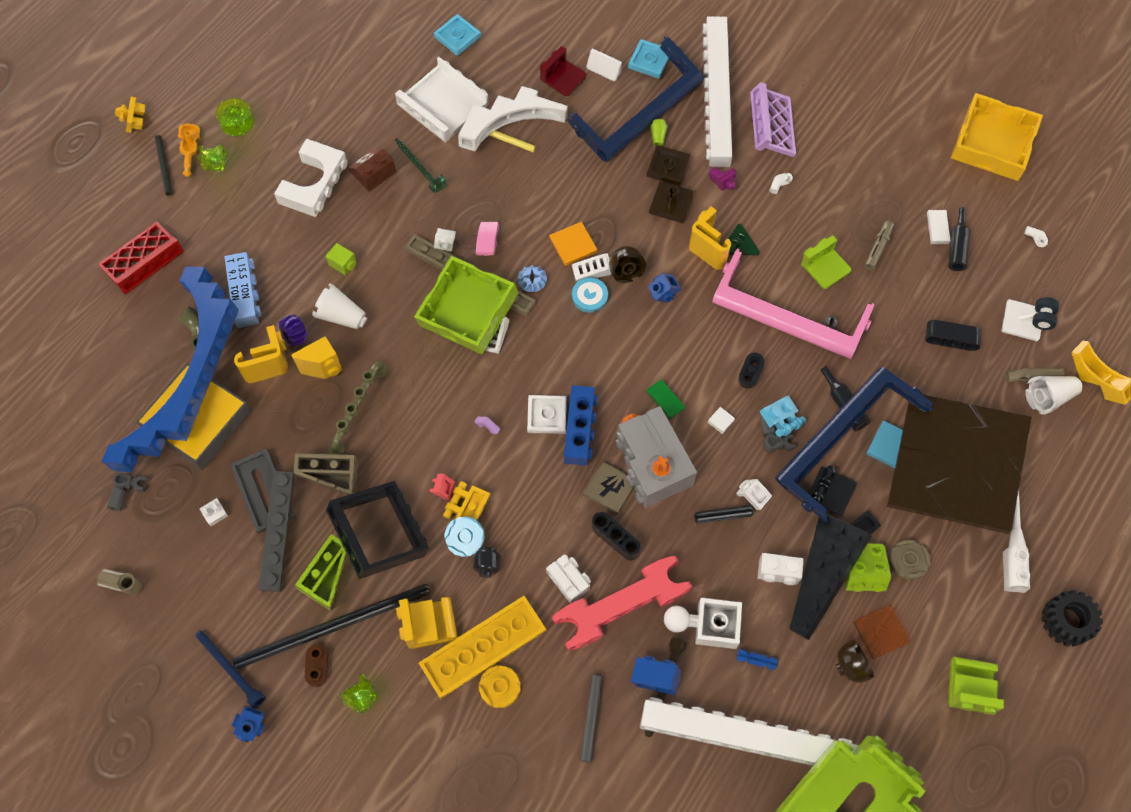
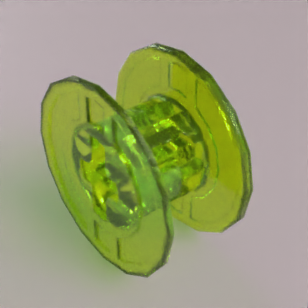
M230 98L221 102L216 108V119L220 122V128L225 134L237 137L246 134L253 127L254 118L246 101L240 98Z

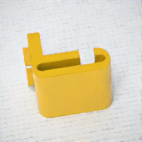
M711 206L707 211H702L698 220L693 224L689 249L713 268L721 270L727 262L731 242L727 239L723 247L719 244L721 233L713 228L717 210Z
M274 325L266 327L270 344L250 349L253 359L246 361L242 352L236 354L234 358L238 370L247 383L285 374L288 370L284 352L287 350V346L281 332H277Z
M444 597L441 598L442 601L434 603L432 600L412 604H409L408 599L399 600L400 607H396L398 620L402 619L403 627L399 628L401 640H405L409 649L452 642L457 638L451 598Z

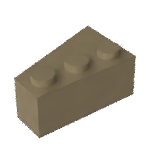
M295 453L293 473L298 477L346 495L356 493L358 459L355 455Z

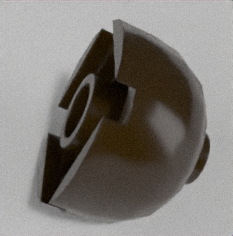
M623 246L615 250L610 256L609 269L617 282L630 283L633 282L632 278L637 276L640 278L646 270V262L639 250L634 247Z
M856 639L847 642L839 649L837 655L839 663L836 664V668L841 676L845 675L850 681L855 683H862L875 678L873 670L869 668V662Z

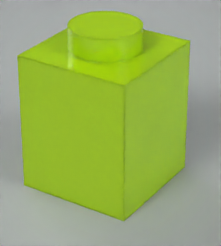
M338 243L325 256L328 265L345 276L355 268L357 263L354 253Z

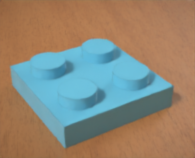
M458 14L434 32V38L457 56L481 37V32Z
M641 39L628 64V68L660 79L669 58L661 50L660 45Z

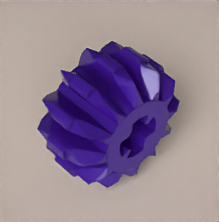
M288 315L279 321L281 334L291 347L299 346L308 340L306 327L297 315Z

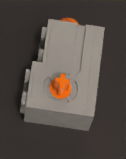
M661 406L646 412L642 416L632 413L623 418L622 423L618 425L615 443L619 451L622 450L625 454L624 460L628 466L626 480L629 481L630 487L634 486L636 491L635 497L639 504L642 503L644 508H647L694 486L697 471Z

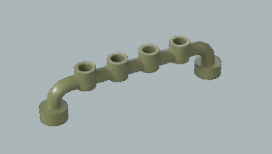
M376 361L370 370L363 373L364 381L361 386L354 389L355 398L353 402L345 406L346 415L344 419L336 423L338 430L329 446L330 454H345L344 445L341 443L342 437L349 432V424L358 415V407L362 401L366 400V392L369 386L375 383V376L381 378L387 374L388 368L385 362Z

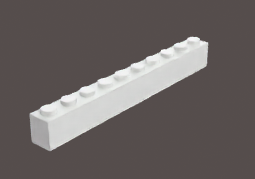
M707 17L706 24H703L702 34H705V37H703V47H706V50L703 52V61H706L703 73L707 75V78H704V88H707V92L704 94V102H707L705 116H708V120L705 121V131H708L705 144L709 146V149H706V160H709V167H730L732 160L727 17Z
M657 698L645 700L640 729L811 766L817 762L834 741L830 739L831 736L826 734L813 736L809 735L807 730L797 729L796 732L790 731L784 725L771 727L767 726V722L755 720L754 723L748 722L745 717L741 716L729 718L725 717V713L713 711L712 714L706 713L703 708L699 707L687 709L683 708V704L671 702L670 705L664 704L661 699ZM839 738L840 742L844 740L853 748L852 753L858 747V745L852 744V741L849 739Z

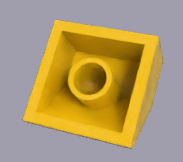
M326 336L292 354L300 374L327 379L338 375L342 371L337 354Z

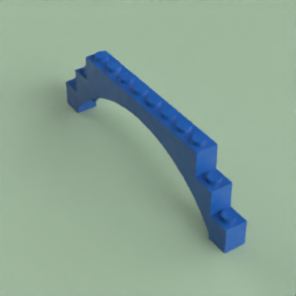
M185 267L179 281L188 292H191L198 310L199 333L190 366L175 392L153 417L127 437L115 444L108 445L101 462L112 471L132 473L139 455L160 457L166 439L187 441L192 431V426L199 413L200 406L205 398L206 391L239 311L231 299H225L226 293L218 283H212L213 277L205 267Z

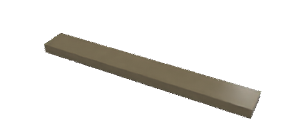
M416 234L412 236L404 247L405 251L440 270H443L451 256L456 257L445 250L434 248V244ZM518 291L519 294L510 308L527 317L536 305V300Z

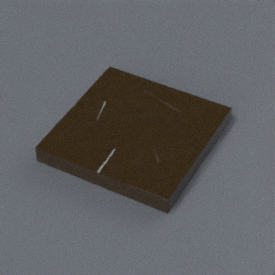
M927 395L923 396L933 404L930 406L933 410H927L924 413L908 401L887 507L1009 534L1013 525L1032 417Z

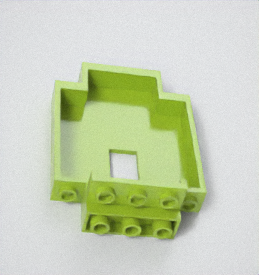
M867 735L853 753V748L844 740L842 742L834 740L775 812H836L853 789L862 782L869 783L875 792L874 799L864 812H921L914 803L910 802L908 804L913 796L921 798L926 791L921 787L924 782L919 778L921 774L911 766L908 768L902 763L904 759L895 751L890 752L885 747L887 745L886 742L879 736Z

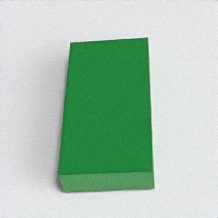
M662 379L646 389V393L658 407L661 406L669 420L685 409L682 402Z

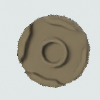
M903 540L891 549L889 564L893 572L899 577L906 580H916L928 571L931 564L930 554L917 541Z

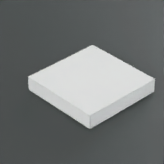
M529 395L527 433L566 434L567 396Z

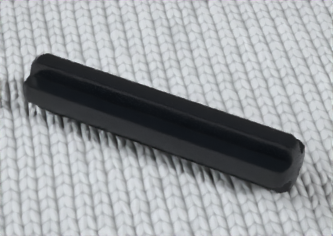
M751 505L700 511L694 514V519L699 524L751 517L753 515V508Z

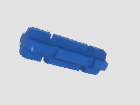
M739 649L736 656L738 661H747L749 664L760 667L767 666V669L775 670L778 664L777 658H767L766 655L751 651L748 653L744 649Z

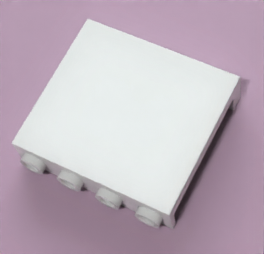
M438 57V66L406 93L399 90L395 93L397 105L446 143L462 129L474 105L486 108L489 104L488 94L484 89L477 87L472 80H468L459 70H455L447 61Z

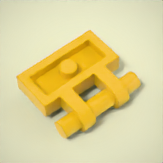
M460 481L458 487H455L453 491L454 495L450 503L448 502L445 506L443 517L450 519L452 514L455 513L457 514L456 518L468 516L478 521L490 497V493L473 485L470 491L467 492L465 491L467 484ZM460 498H464L462 506H457Z

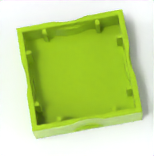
M451 256L440 273L436 285L426 296L414 318L420 327L483 355L519 292L515 283L495 274L481 271L474 265Z

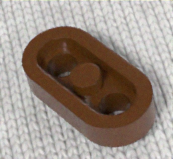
M314 644L306 652L305 680L312 687H320L327 680L328 651L324 646ZM319 651L320 655L314 658V652ZM318 672V677L313 679L312 674Z

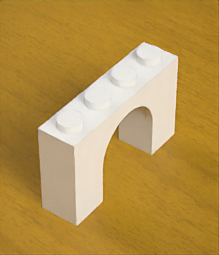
M306 139L299 150L301 161L321 169L324 172L323 177L316 184L307 187L282 180L274 195L278 204L316 217L322 211L325 200L330 197L334 184L338 183L342 170H345L347 167V160L343 151Z

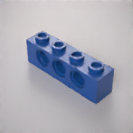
M571 386L564 464L587 466L588 459H592V448L589 447V441L594 439V430H591V423H595L596 412H592L593 406H597L598 394H594L595 387ZM583 405L586 406L587 409L581 410L578 407ZM584 423L586 426L579 428L577 424ZM582 441L584 444L577 446L575 442Z

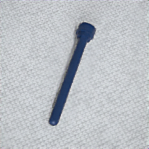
M198 631L196 638L247 695V703L251 708L255 709L260 706L266 699V696L260 690L253 689L202 631Z

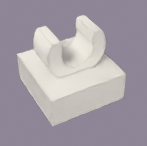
M217 498L200 508L210 526L228 517Z

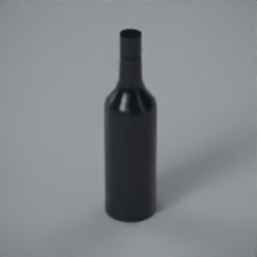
M964 207L959 208L958 223L951 232L948 267L953 271H963L967 268L970 229L966 225V208Z
M825 366L820 371L828 381L830 395L840 409L853 394L847 385L837 381L828 367ZM865 413L852 428L857 432L869 425L871 420Z

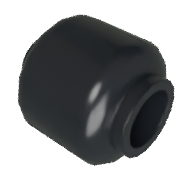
M481 547L475 553L473 569L479 573L480 577L490 578L491 575L497 574L499 571L501 555L493 547Z

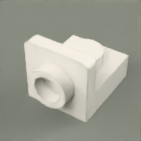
M438 228L435 235L434 248L452 251L456 232Z
M757 479L743 481L739 486V491L736 493L739 497L744 496L756 510H761L772 497L769 491Z

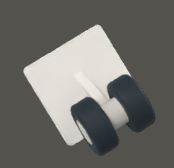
M1050 297L1039 298L1035 306L1008 299L1001 331L1010 335L1038 341L1041 330H1051L1056 327L1057 317L1055 314L1058 313L1060 304L1056 299Z

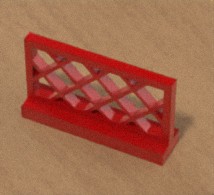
M155 222L98 263V265L126 295L185 251L175 237H172L158 222ZM160 230L159 235L151 236L154 231ZM157 240L156 246H149L150 241ZM162 240H168L163 245H161ZM140 241H145L144 246H137ZM135 251H142L141 256L134 257ZM147 251H153L152 253L146 256ZM130 252L129 257H122V254ZM139 261L138 263H136L134 266L131 267L132 262ZM115 262L114 268H106L108 264ZM120 262H127L126 267H119ZM117 272H124L116 278Z

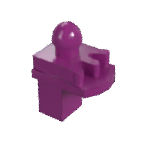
M715 166L709 170V179L722 191L726 188L733 190L736 187V182L734 181L736 179V170L731 168L723 173Z

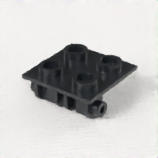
M831 465L828 468L821 466L808 494L828 511L842 517L857 483L835 472L836 468Z

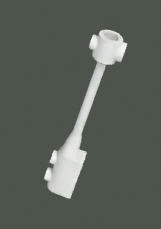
M1018 491L1009 546L1003 551L1004 591L1025 593L1030 589L1029 553L1021 529Z

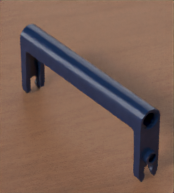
M666 35L664 36L665 40L661 41L662 45L660 48L683 74L676 82L606 140H602L577 113L574 115L570 113V118L566 119L575 130L577 136L583 139L604 162H608L646 130L653 120L659 119L703 82L702 73L687 58L682 49Z
M884 367L877 369L775 477V480L785 490L802 503L801 506L810 513L812 511L826 523L829 521L827 519L829 516L826 513L827 509L798 485L800 481L888 389L893 390L924 413L927 410H933L930 407L933 404L922 395L918 388L909 386Z

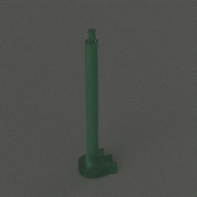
M398 138L395 139L398 147L430 182L429 188L433 193H437L448 186L442 174L434 179L406 145Z

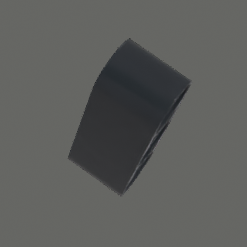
M930 320L927 322L925 341L934 345L977 351L981 346L982 330L974 326Z
M604 512L594 514L592 517L593 532L625 559L632 561L638 558L641 548L640 542ZM602 520L606 525L599 527L596 525V522ZM618 533L621 538L613 539L611 534ZM634 546L636 551L628 552L626 547Z

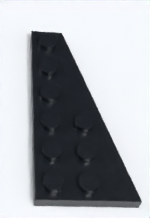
M830 515L827 517L829 520L827 523L818 518L789 628L792 632L808 641L872 537L868 532Z

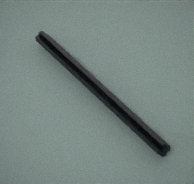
M423 584L234 657L232 659L233 665L236 669H240L400 607L399 600L408 599L410 603L431 594L429 586Z

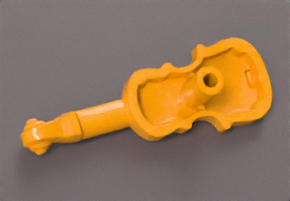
M182 124L179 126L178 138L182 140L179 149L180 153L185 155L183 175L189 177L192 175L190 172L192 156L197 153L196 141L200 139V128L195 124Z

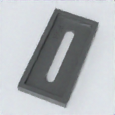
M268 449L230 464L258 534L266 531L268 513L252 473L255 470L260 472L270 497L273 471H276ZM290 508L289 521L295 518L292 508Z

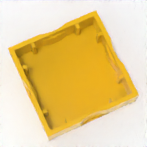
M975 93L967 110L951 159L1019 181L1026 169L1032 151V142L1037 135L1043 115L1020 107L1009 106L998 100Z

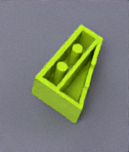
M331 534L295 584L297 590L331 611L347 557L340 539Z

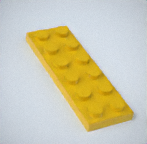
M522 596L420 661L419 665L439 698L442 699L546 632V628L526 597Z

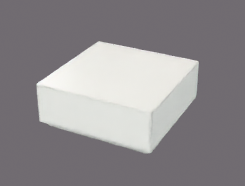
M720 407L708 420V423L723 434L735 421V418Z

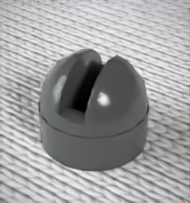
M828 316L824 319L823 325L836 330L838 319L834 316Z

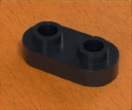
M750 353L746 357L738 377V382L743 388L749 389L756 385L764 366V358L761 354ZM745 378H749L751 381L747 382Z

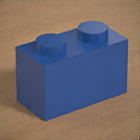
M644 656V658L637 657L631 682L638 688L676 696L682 672L676 663L670 660L659 662L650 656Z

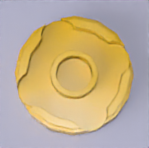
M496 665L482 674L479 682V692L487 705L494 708H506L517 700L520 694L521 683L518 675L511 668Z

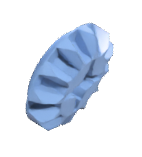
M531 265L527 268L524 266V269L519 271L518 284L523 290L537 292L546 285L547 276L545 270L543 271L540 266L534 267ZM531 274L535 277L533 283L530 281Z

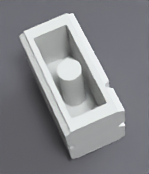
M564 554L546 568V573L571 604L589 592V583L591 581L585 573L581 574L577 569L579 566L573 557L568 558Z

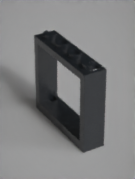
M395 481L330 500L326 508V512L358 579L423 558L429 549L426 543L427 539L423 537L419 523L414 519L409 504H406L403 492L399 490ZM388 497L413 550L369 564L343 510Z

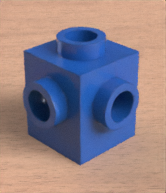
M662 273L655 277L653 282L648 285L652 298L665 303L673 300L674 296L682 290L675 276L667 273Z
M245 705L241 715L236 714L232 723V727H235L233 734L237 735L236 738L243 742H248L249 740L253 741L255 736L260 737L265 724L261 723L265 713Z

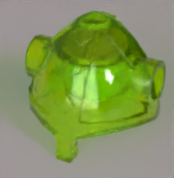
M222 143L207 150H204L203 146L198 147L200 150L198 160L205 171L209 169L222 171L224 169L228 152Z
M360 674L358 676L360 681L339 693V696L342 698L345 706H348L354 712L364 713L377 701L378 696L373 689V683L367 680L364 674Z

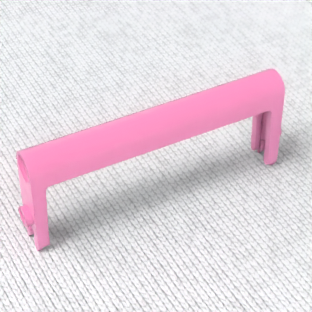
M736 249L730 263L726 262L723 273L725 274L716 290L712 303L851 360L863 331H867L871 324V320L868 319L875 304H867L854 335L848 336L729 287L742 252H739L740 249Z

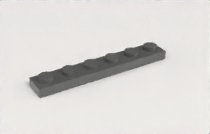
M273 471L259 584L260 591L281 592L294 482L293 472Z

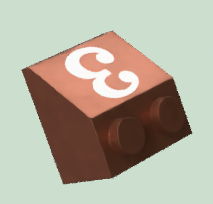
M374 148L347 167V170L369 192L397 172L394 159L384 149Z

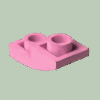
M498 222L480 223L476 255H494L497 246L496 237L499 230Z

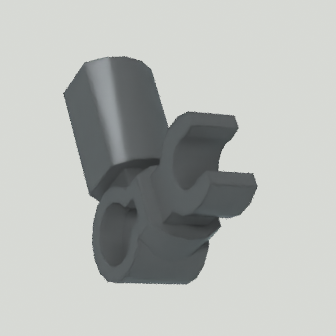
M760 417L763 437L766 438L763 443L765 451L772 453L776 450H782V448L788 451L795 449L796 444L791 445L788 443V440H792L794 435L789 434L784 438L777 437L775 425L769 427L764 418Z
M123 472L116 473L113 477L115 488H112L107 508L121 511L126 494L125 489L135 488L138 492H145L144 487L138 485L140 482H148L147 478L144 476L134 478Z

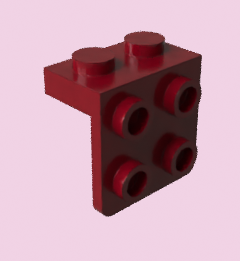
M563 46L553 51L551 56L540 65V80L564 96H569L586 78V72L567 61V49Z

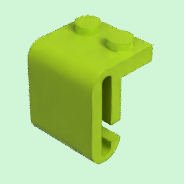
M953 657L950 664L949 707L994 715L1004 709V700L997 699L998 681L994 680V672H998L997 664Z

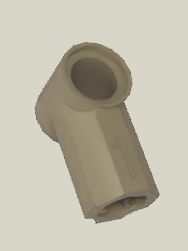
M103 569L97 577V586L123 592L129 596H135L142 590V582L130 573L123 574ZM133 581L132 585L127 588L128 583Z

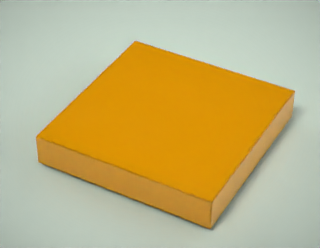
M582 222L549 235V239L564 266L597 253V248Z

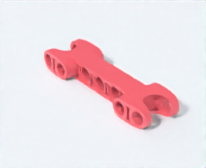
M670 556L646 566L641 571L645 577L644 579L590 606L586 599L582 598L558 611L552 617L554 624L572 622L578 628L577 634L565 643L567 650H575L597 641L604 636L600 627L656 599L660 607H664L688 593L693 588L690 581L679 584L673 583L667 576V572L679 563L677 557Z

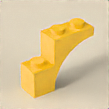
M1082 341L1072 351L1080 380L1100 385L1105 400L1126 405L1131 399V378L1123 376L1108 367L1095 354L1090 342Z

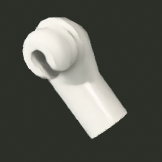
M790 173L775 176L769 191L772 194H777L781 186L787 185L793 180V176Z
M1030 226L1026 227L1024 234L1033 237L1037 246L1045 247L1048 244L1044 231Z

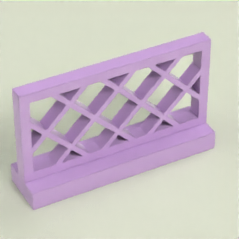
M760 82L750 92L755 148L759 151L767 148L794 157L796 155L790 97L768 90L766 84ZM780 101L785 102V108H784V106L780 103ZM773 104H775V105L777 106V108L780 110L779 113H778V111L774 108ZM781 113L786 117L787 122L782 118ZM774 118H776L780 122V124L782 125L781 127L776 123ZM770 124H771V125L773 126V128L775 129L774 132H773V130L771 129ZM784 127V129L788 132V136L784 133V131L781 128ZM776 132L782 137L783 141L775 134ZM783 142H786V144L789 146V149L786 148Z

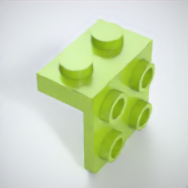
M833 235L829 238H823L814 248H808L804 252L801 262L805 270L823 289L829 288L851 272L850 266L834 250L838 240Z
M883 544L866 545L846 578V591H887L891 573L886 549Z

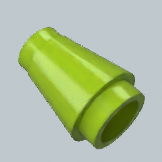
M656 119L652 121L650 126L653 145L663 146L668 125L665 120Z

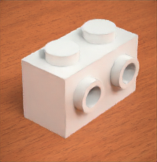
M762 553L759 559L757 579H762L766 582H783L786 585H798L802 579L803 558Z

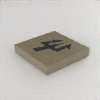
M603 462L583 495L613 513L618 514L634 486L630 487L629 481L626 480L628 475Z

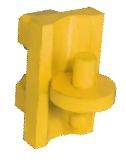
M136 97L130 98L129 110L126 105H121V107L115 109V115L119 117V121L124 122L127 119L126 132L129 133L132 132V129L142 130L143 118L134 117V114L144 116L145 105L137 103Z

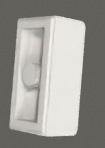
M592 49L587 62V69L612 81H616L621 74L622 62Z

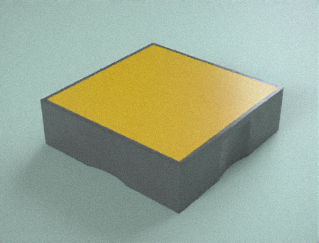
M188 363L136 421L140 427L153 417L175 392L190 366ZM211 380L187 441L166 439L165 445L173 448L181 457L200 470H203L220 450L225 440L238 429L252 411L247 402Z

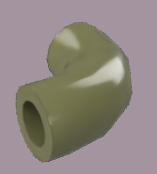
M188 305L178 318V321L191 332L190 345L195 350L199 333L198 312Z

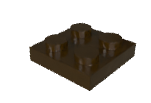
M657 145L646 177L680 186L690 154Z

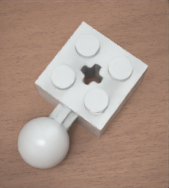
M700 598L697 615L689 614L681 606H672L664 614V624L670 631L676 633L686 630L687 627H695V644L737 649L740 644L742 603ZM716 620L719 621L721 627L716 626Z

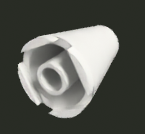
M331 283L328 284L329 289L325 288L315 305L318 308L317 312L313 311L312 316L354 329L362 328L367 321L366 313Z
M1075 376L1033 377L1027 383L1029 384V389H1026V398L1033 410L1037 409L1039 414H1048L1082 392V382Z

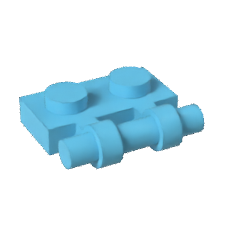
M789 395L759 411L769 427L774 425L777 427L778 430L775 433L778 437L791 434L792 430H798L806 423L805 417L799 418L795 416L799 410Z

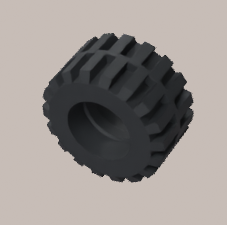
M1076 590L1064 591L1045 605L1046 608L1042 611V614L1045 615L1042 617V622H1045L1046 625L1043 627L1045 630H1049V637H1055V642L1057 643L1063 642L1064 646L1072 645V647L1081 645L1094 638L1102 628L1099 625L1103 624V619L1100 618L1103 614L1101 610L1097 609L1098 603H1093L1091 601L1093 598L1090 595L1086 597L1082 591L1079 593ZM1064 609H1069L1076 613L1080 620L1079 628L1071 626L1066 621Z

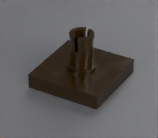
M659 181L649 214L683 223L693 190Z

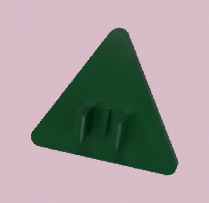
M738 224L728 238L731 242L729 255H734L736 249H740L741 255L758 256L760 251L742 224Z

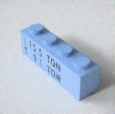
M247 252L224 256L230 299L239 309L234 321L237 328L260 324L259 317L262 315L260 306H257L256 302L259 301L258 291L254 288V285H257L255 274H252V269H255L253 259H249Z

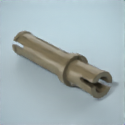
M885 221L880 233L876 235V242L864 264L867 270L874 271L885 246L890 242V235L895 228L894 223Z
M1063 367L1022 368L1021 370H1006L1004 373L1006 382L1022 381L1023 383L1037 376H1065Z

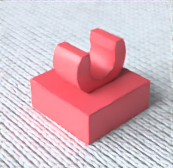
M438 474L437 478L432 480L435 483L434 489L429 491L434 495H438L443 500H450L455 481L445 474Z

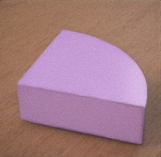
M478 416L474 421L481 428L484 425L490 431L489 433L497 434L500 430L488 417Z

